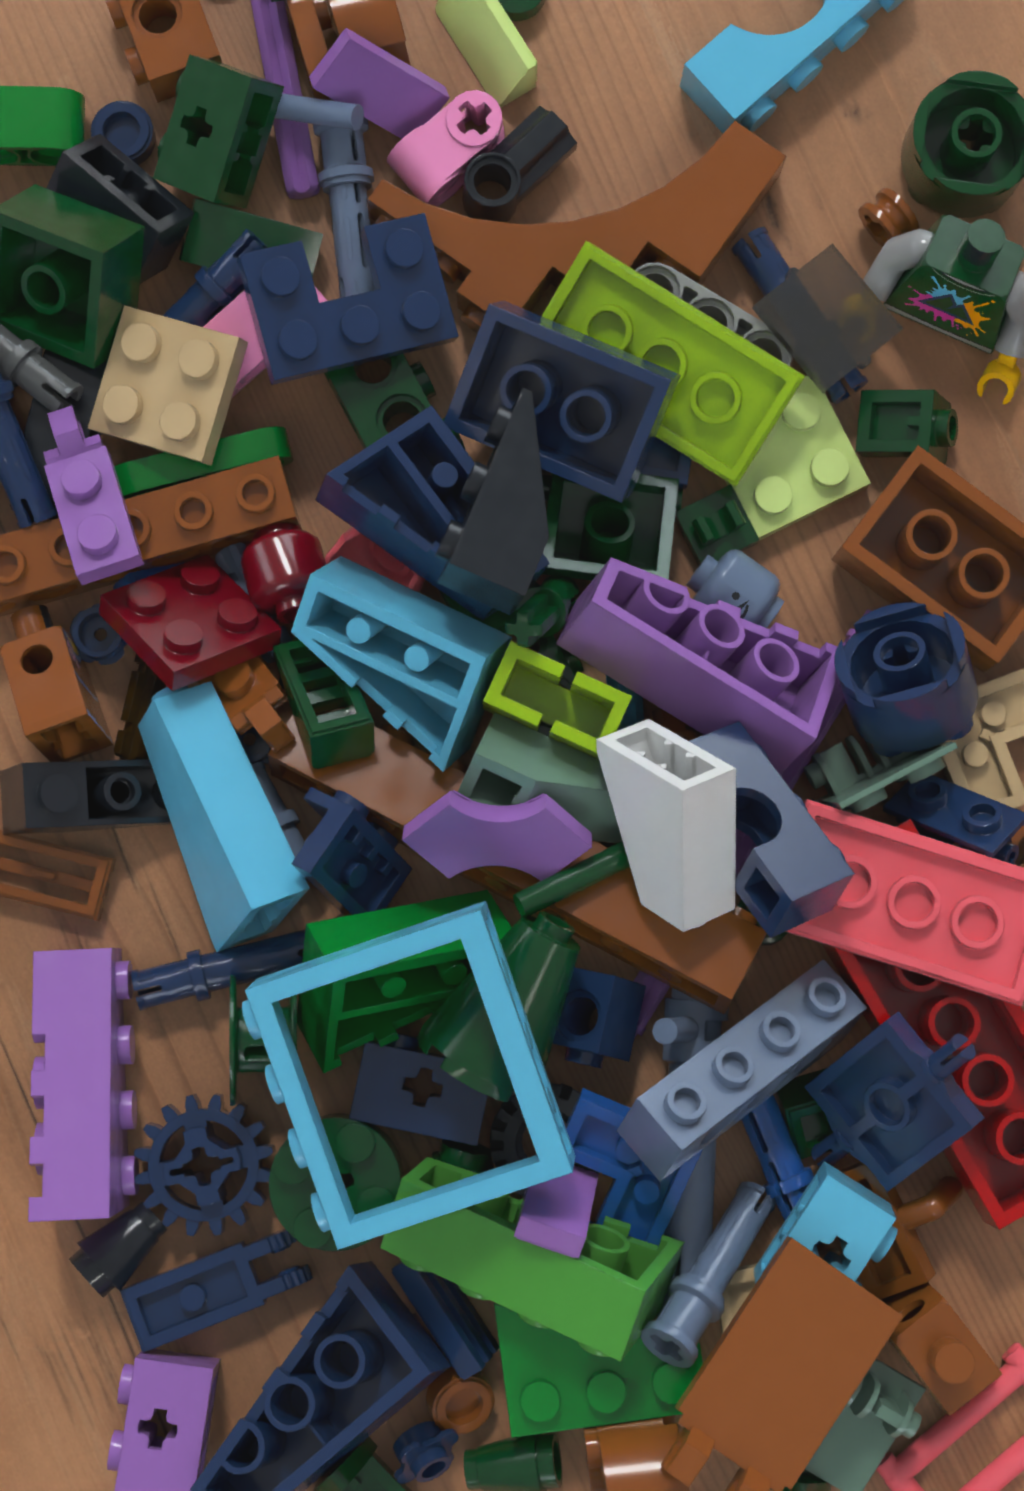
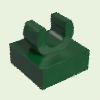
M731 484L676 511L675 522L698 566L707 555L719 561L730 550L744 551L759 542V538Z

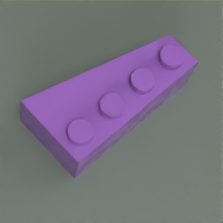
M612 557L575 601L556 645L704 735L739 721L755 743L765 750L769 761L779 774L816 740L837 679L834 664L837 646L826 642L818 649L798 641L799 631L777 622L768 629L740 618L741 608L718 600L715 604L709 605L690 598L687 587Z
M121 948L33 951L32 1037L35 1043H45V1056H36L31 1071V1097L34 1100L36 1109H44L43 1122L37 1123L34 1137H30L29 1164L36 1167L37 1174L43 1175L42 1197H29L28 1222L111 1218L130 1205L129 1195H137L139 1192V1184H135L134 1178L140 1174L138 1158L134 1155L128 1156L127 1130L136 1129L137 1097L135 1090H126L125 1064H134L135 1033L133 1025H124L123 1000L132 999L133 996L131 971L133 969L130 960L122 961Z

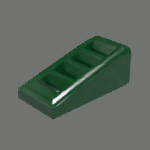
M300 640L273 646V655L312 767L321 769L370 756L375 750L374 721L358 685L356 684L351 688L328 666L298 674L297 669L323 663ZM334 684L337 685V686H333V687H329V688H325V689H321V690H317V691H313V692L306 693V691H310V690H314V689H318V688H322V687H326V686H330V685H334ZM341 707H344V708H345V709H341V710H337V711H333V712H329V713H325V714H321V715H317V716H316V714H318V713H322V712L334 710V709L341 708Z

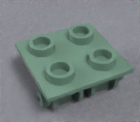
M850 735L845 738V743L860 772L859 774L842 742L812 755V763L806 765L803 769L809 783L815 790L824 785L828 792L827 795L815 800L816 802L844 811L851 809L852 813L855 814L888 797L884 789L886 785L894 781L899 783L907 779L912 784L940 771L946 766L941 757L957 749L958 746L956 742H944L925 750L903 752L888 758L876 753L872 745L865 740L876 762V765L871 767L861 746Z
M876 1359L805 1470L841 1491H863L894 1440L900 1435L910 1439L919 1429L922 1416L915 1412L914 1408L926 1391V1388Z

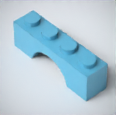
M823 0V7L812 20L796 30L777 35L756 34L730 24L684 64L680 88L722 133L734 121L753 132L774 113L777 108L774 101L790 87L795 92L805 88L822 70L823 64L820 61L836 47L841 52L848 50L868 30L869 24L866 20L881 7L887 13L891 12L904 0Z

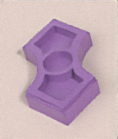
M451 790L404 825L402 841L449 879L456 874L476 867L505 866L524 871L542 881L556 874L591 849L592 833L544 793L524 803L497 806L473 801L461 793Z

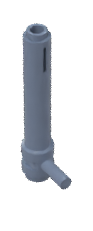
M672 988L671 998H665V1018L657 1020L652 1030L655 1040L663 1044L662 1059L668 1062V1075L721 1036L722 1021H728L729 1007L725 1015ZM717 1138L703 1149L663 1234L685 1242L672 1280L682 1273H689L713 1231ZM666 1294L662 1308L657 1314V1318L669 1299L668 1294Z

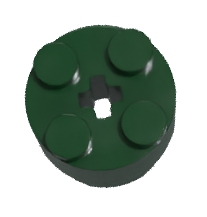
M986 71L960 72L947 78L946 82L930 91L921 101L905 134L901 149V165L908 184V191L917 203L926 205L943 215H952L956 218H972L999 210L1012 196L1024 178V99L1017 92L1019 88L1009 79ZM961 140L970 141L971 150L967 149L966 143Z
M335 1113L320 1116L340 1174L351 1172L354 1181L346 1188L354 1213L358 1214L394 1202L401 1179L404 1177V1171L398 1149L389 1135L375 1124L350 1119L349 1114ZM287 1139L274 1157L269 1177L270 1200L282 1226L303 1246L323 1251L350 1250L371 1241L372 1239L337 1250L331 1230L321 1231L311 1204V1194L317 1191L309 1168L300 1169Z

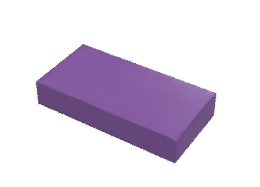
M348 28L343 30L309 76L313 89L334 101L360 104L363 107L364 118L401 139L435 116L450 98L444 85Z
M574 1166L573 1173L526 1188L514 1237L572 1258H579L587 1236L599 1174Z

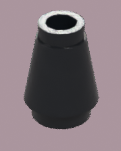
M143 1201L133 1210H128L77 1242L81 1248L69 1258L75 1268L103 1298L115 1287L119 1291L122 1290L157 1244L159 1238L168 1230L149 1208L145 1207Z

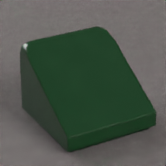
M827 1068L795 1077L776 1092L784 1121L800 1159L811 1157L812 1147L833 1132L824 1111L805 1089L808 1083Z

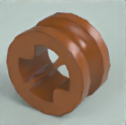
M882 188L877 193V202L874 205L872 203H865L858 210L864 227L882 247L894 236L920 229L918 220L909 205L895 191L889 188Z

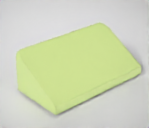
M498 0L437 1L435 10L438 18L486 93L496 99L500 107L507 105L536 87L537 60Z

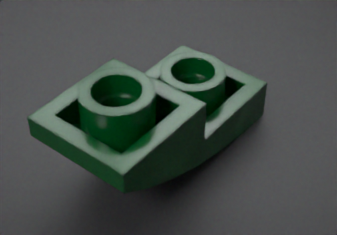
M193 199L191 210L195 214L185 232L179 260L199 266L204 265L209 268L247 228L267 248L302 240L313 277L323 238L322 233L200 199Z

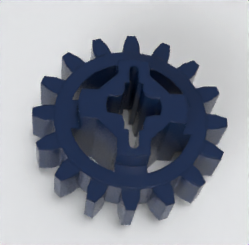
M219 1093L213 1095L208 1108H202L197 1094L186 1096V1112L183 1114L171 1103L164 1106L161 1110L167 1124L164 1127L152 1122L146 1124L143 1130L149 1138L154 1140L152 1146L139 1147L134 1151L136 1158L148 1162V1170L134 1177L135 1184H151L154 1190L143 1204L148 1209L162 1203L167 1208L162 1224L166 1227L170 1226L179 1217L187 1219L186 1231L189 1236L197 1234L202 1221L209 1222L214 1236L221 1235L225 1231V1217L228 1215L241 1226L249 1220L247 1210L243 1204L247 1201L252 1205L261 1207L267 1199L264 1193L257 1188L258 1182H269L271 1169L262 1166V1159L273 1154L276 1148L273 1144L259 1145L256 1138L264 1130L266 1124L261 1120L248 1126L243 1121L248 1105L244 1102L238 1104L231 1112L225 1111L224 1095ZM210 1121L220 1123L231 1129L242 1143L230 1145L215 1135L213 1123H210ZM184 1126L185 1132H183L185 1145L177 1157L163 1161L168 1142ZM200 1147H204L208 1157L218 1156L219 1159L233 1158V1160L225 1162L211 1173V1181H206L203 1171L193 1172L192 1169L178 1170V1168L184 1167L200 1155ZM248 1167L244 1185L239 1193L227 1202L225 1183L233 1171ZM180 1184L194 1193L198 1206L183 1201L173 1192L170 1185Z

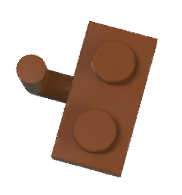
M859 1162L839 1170L891 1203L896 1216L892 1226L897 1228L898 1232L892 1246L880 1262L876 1263L870 1259L859 1275L866 1290L877 1298L883 1299L929 1282L936 1273L915 1228L940 1219L962 1196L963 1187L961 1182L952 1176L943 1177L925 1196L903 1204L896 1188L893 1187L887 1192L864 1163Z

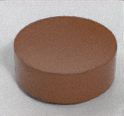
M453 1366L429 1385L426 1392V1405L436 1425L442 1431L455 1429L458 1435L470 1433L482 1426L490 1417L495 1403L493 1390L481 1371L463 1380V1378L459 1377Z

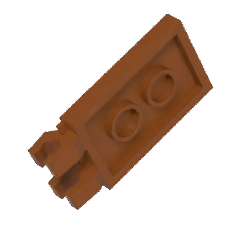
M787 1236L675 1405V1408L683 1413L677 1422L684 1428L660 1465L665 1468L666 1472L690 1487L709 1459L714 1448L740 1466L725 1491H769L770 1488L773 1491H783L785 1486L791 1490L902 1320L903 1315L798 1241Z

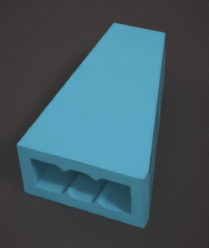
M212 681L188 688L187 685L174 691L166 687L151 698L152 702L140 721L138 728L211 941L216 952H220L273 932L310 887L305 877L291 864L295 856Z

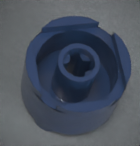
M914 602L896 603L871 611L854 624L856 633L851 636L844 646L841 639L835 651V670L852 723L859 735L869 742L873 750L881 756L893 757L903 752L920 751L935 747L947 740H957L964 737L973 727L972 716L978 704V687L964 632L953 616L944 612L945 618L937 614L932 615L927 612L925 604Z

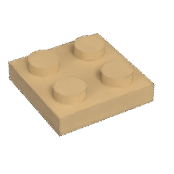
M124 305L88 429L211 466L248 342L240 337Z

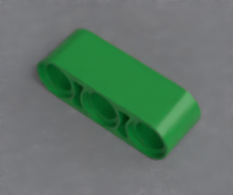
M0 86V165L56 166L63 151L84 141L85 96L75 90L62 87Z

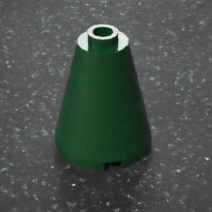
M540 911L537 918L533 916L524 918L522 916L502 937L500 942L543 1065L546 1068L580 952V946L571 938L575 929L569 923L552 913ZM471 971L423 1024L416 1038L419 1047L426 1055L431 1046L434 1045L446 1056L440 1068L450 1076L478 1092L508 1103L515 1091L473 972Z

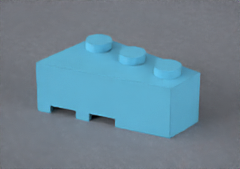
M342 556L310 574L291 629L293 635L351 688L357 684L386 711L382 716L397 730L400 727H404L432 753L428 759L442 772L470 749L484 713L483 699L512 639L511 636Z

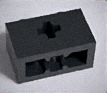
M101 134L63 151L46 189L145 226L140 284L167 269L195 214Z

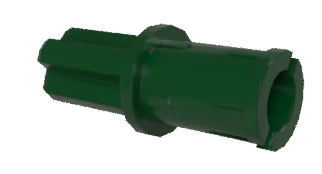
M551 575L541 585L529 588L525 597L517 606L516 612L506 620V633L515 635L517 637V645L525 648L531 647L540 637L552 636L559 632L566 623L567 616L577 600L573 598L579 593L576 583L568 577Z

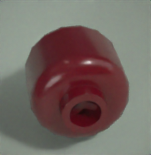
M291 523L275 524L259 530L253 536L252 542L245 548L241 557L249 599L257 610L265 611L269 616L277 617L279 622L286 624L294 623L310 574L326 565L323 549L318 537L301 530L299 526Z

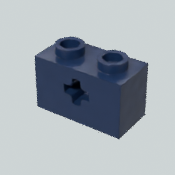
M397 1033L398 1040L382 1047L379 1046L377 1041L373 1040L365 1043L349 1116L350 1119L477 1146L487 1095L470 1088L441 1069L440 1066L446 1057L444 1054L439 1055L428 1052L426 1055L423 1051L418 1050L419 1044L416 1037ZM421 1068L433 1070L432 1081L443 1085L441 1094H430L426 1103L415 1101V1090L404 1087L406 1077L416 1078Z

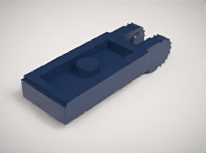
M282 1229L248 1244H245L244 1240L122 1288L120 1293L142 1352L149 1351L265 1305L267 1298L311 1280L313 1277L308 1264L302 1266L294 1265L284 1269L278 1275L260 1283L252 1263L253 1259L268 1253L275 1254L291 1247L292 1243L296 1242L297 1239L286 1229Z

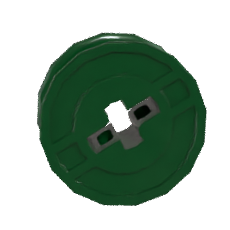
M230 975V1106H235L237 1102V1074L265 1072V1066L271 1064L262 1038L254 1040L248 1031L242 1007L237 1005V978L235 975ZM297 995L289 997V1005L281 1008L297 1050Z

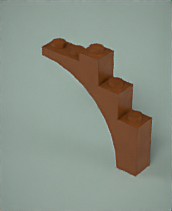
M734 121L701 159L664 187L621 208L574 221L514 224L474 219L427 204L383 179L368 198L371 219L375 221L374 224L425 213L443 280L454 284L458 278L463 282L457 290V307L463 311L460 318L470 329L478 334L489 303L506 301L531 312L550 284L558 289L586 241L596 245L634 270L644 260L649 263L659 262L672 267L702 285L779 178L787 156Z

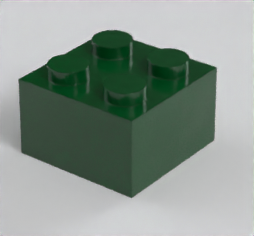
M36 184L0 204V324L23 341L30 339L43 349L93 369L109 358L124 305L138 309L145 226Z

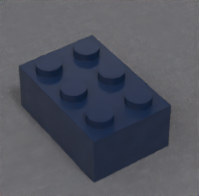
M499 301L489 303L444 422L450 430L494 448V445L485 442L484 438L498 406L501 404L511 409L522 388L530 390L533 394L541 469L616 501L623 502L634 491L681 375L509 302Z

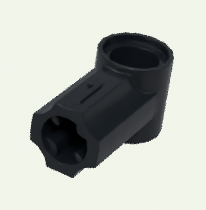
M539 106L491 152L483 153L474 158L466 168L462 202L468 217L498 222L509 221L516 212L517 205L576 150L577 142L569 132L568 126L553 111L545 110ZM494 181L504 186L507 194L500 199L491 200L481 196L475 188L482 182Z

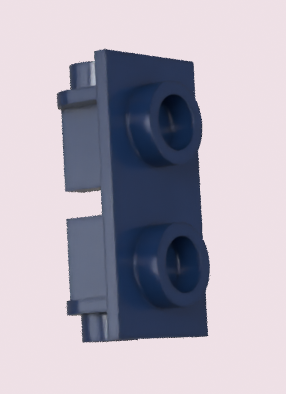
M934 775L912 784L908 781L883 806V812L895 816L897 823L911 819L922 836L951 845L957 842L960 848L1011 864H1015L1018 858L1019 846L1013 844L1011 838L1024 825V812Z

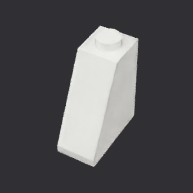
M646 719L596 739L598 758L641 905L682 932L700 927L707 921L734 910L736 884V768L651 719Z

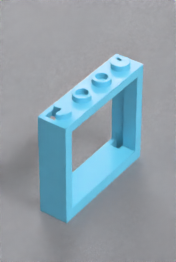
M486 901L257 978L245 990L248 1000L242 1002V1012L246 1026L254 1040L261 1038L263 1040L271 1064L265 1066L268 1088L276 1104H286L294 1127L288 1130V1140L292 1155L300 1169L309 1168L317 1191L311 1194V1204L315 1219L322 1232L331 1230L337 1250L573 1173L576 1155ZM461 939L537 1155L355 1214L279 1000Z

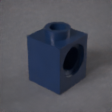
M575 968L553 1040V1044L567 1047L564 1060L601 1069L605 1056L629 1062L646 985L614 975ZM597 1008V1023L595 1027L590 1031L589 1018L592 1012Z

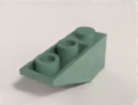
M495 712L477 747L458 792L473 801L497 806L524 803L544 793L592 833L593 841L616 844L622 842L600 761Z

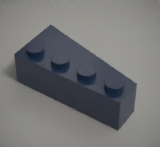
M372 1261L351 1264L347 1267L335 1284L337 1288L322 1309L315 1312L300 1333L302 1337L283 1364L280 1367H276L261 1388L263 1389L261 1395L246 1416L240 1418L190 1488L191 1491H305L452 1366Z

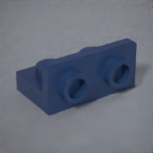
M310 787L303 799L322 819L315 830L307 837L302 849L291 864L344 916L386 909L412 870L411 866L394 850L399 843L398 840L379 825L367 821L366 818L370 813L369 809L353 796L344 791L337 790L332 797Z

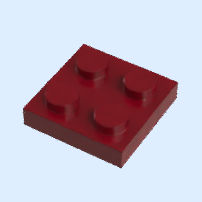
M208 554L100 595V616L171 691L273 650V646L280 644L282 628L265 611L257 610L250 601L249 595Z

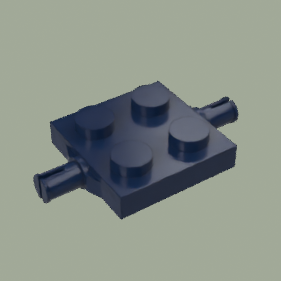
M899 1011L896 1012L805 1086V1089L824 1111L830 1128L833 1131L820 1143L812 1147L811 1154L814 1161L827 1150L832 1149L833 1152L817 1165L820 1167L825 1161L834 1166L850 1153L870 1169L887 1192L985 1118L955 1082L952 1075L953 1072L966 1062L974 1059L976 1055L974 1045L970 1044L959 1054L953 1056L952 1053L969 1040L962 1034H956L937 1051L933 1052L926 1046Z

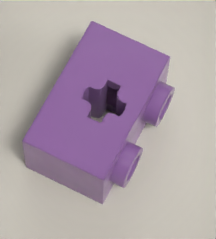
M151 1349L146 1352L141 1350L135 1357L134 1365L124 1364L119 1382L117 1402L118 1404L128 1405L124 1431L114 1430L107 1461V1470L117 1471L115 1491H191L190 1488L203 1472L221 1358ZM158 1409L167 1410V1422L177 1425L171 1428L166 1437L157 1436V1424L147 1421L151 1420Z

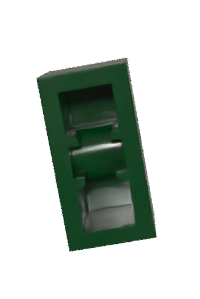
M189 54L186 68L180 75L176 85V101L167 132L162 136L158 146V162L153 178L213 203L247 209L284 86L227 64Z

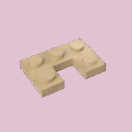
M1024 668L977 685L978 704L972 716L973 727L964 737L945 741L956 742L958 748L941 757L946 765L943 771L947 781L1012 808L1024 805V787L1006 744L1024 737Z

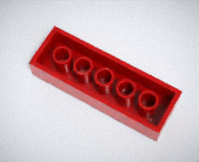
M911 819L894 825V827L919 834ZM822 944L843 981L868 1007L863 1015L872 1031L899 1011L926 1046L933 1052L937 1051L956 1034H962L969 1040L952 1053L953 1056L959 1054L970 1044L974 1045L976 1051L974 1059L966 1062L953 1072L952 1075L955 1082L985 1118L944 1149L943 1153L985 1223L1001 1230L1023 1217L1024 1011L1021 1006Z

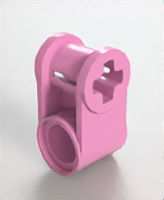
M479 90L465 91L456 96L452 102L424 125L417 127L402 138L389 153L387 163L419 200L436 207L440 206L463 186L466 168L471 161L483 153L491 152L505 139L502 111L498 102L486 92ZM472 120L474 124L480 126L486 122L487 132L482 135L474 129L466 132L465 123Z

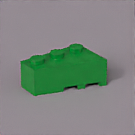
M477 891L306 923L302 963L486 901L500 940L512 927L489 891ZM461 939L300 993L297 1024L323 1074L342 1065L339 1055L376 1039L380 1047L399 1039L396 1029L426 1015L433 1014L472 971Z
M494 1302L512 1438L683 1414L675 1408V1405L703 1364L700 1342L696 1345L698 1357L689 1368H680L662 1361L644 1345L641 1336L620 1362L612 1357L593 1355L585 1351L578 1344V1341L550 1328H538L529 1325L516 1312Z

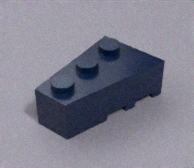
M432 405L325 475L315 499L318 503L482 621L498 611L437 583L446 561L435 557V554L450 520L452 519L461 524L464 520L470 503L460 499V495L475 462ZM543 553L529 588L536 583L550 564Z

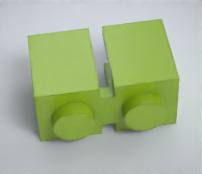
M510 641L483 699V709L492 714L496 712L535 731L538 730L541 722L552 726L549 733L550 738L599 760L596 739L617 731L632 696L578 671L570 690L559 686L565 665Z

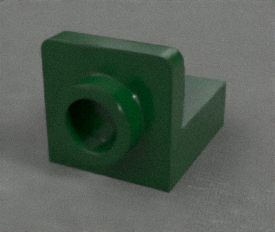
M861 390L855 452L862 457H909L919 445L944 465L946 464L948 447H954L958 435L957 413L954 409H951L950 402L936 390Z

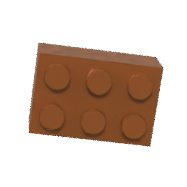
M918 445L831 560L890 604L904 602L925 604L927 612L932 615L937 614L945 618L944 612L953 616L964 632L972 665L981 672H985L1001 661L1024 630V523Z

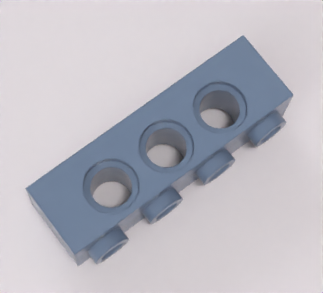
M823 959L639 1096L620 1124L617 1132L661 1182L841 1043L868 1007Z

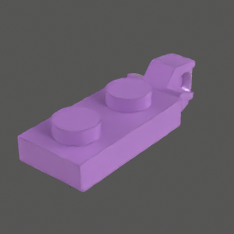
M73 406L47 413L57 448L43 452L47 464L44 468L81 585H85L144 565L112 457L106 445H103L100 435L97 434L85 438L82 425L76 418Z

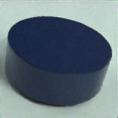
M115 101L105 105L97 112L91 124V137L98 134L103 135L137 165L148 159L153 152L156 142L154 126L147 112L133 102Z

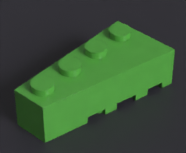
M426 1157L401 1179L395 1201L478 1173ZM510 1193L384 1234L380 1248L398 1256L407 1267L420 1272H432L457 1284L460 1290L470 1297L480 1300H491L516 1312L529 1325L538 1328H550L578 1341V1344L585 1351L593 1355L612 1357L620 1362L641 1336V1331L645 1324L652 1321L661 1310L668 1286L672 1280L685 1243L666 1235L661 1236L659 1245L630 1237L628 1234L631 1224L605 1216L602 1225L589 1223L579 1258H572L514 1237L523 1198L519 1200L509 1197Z

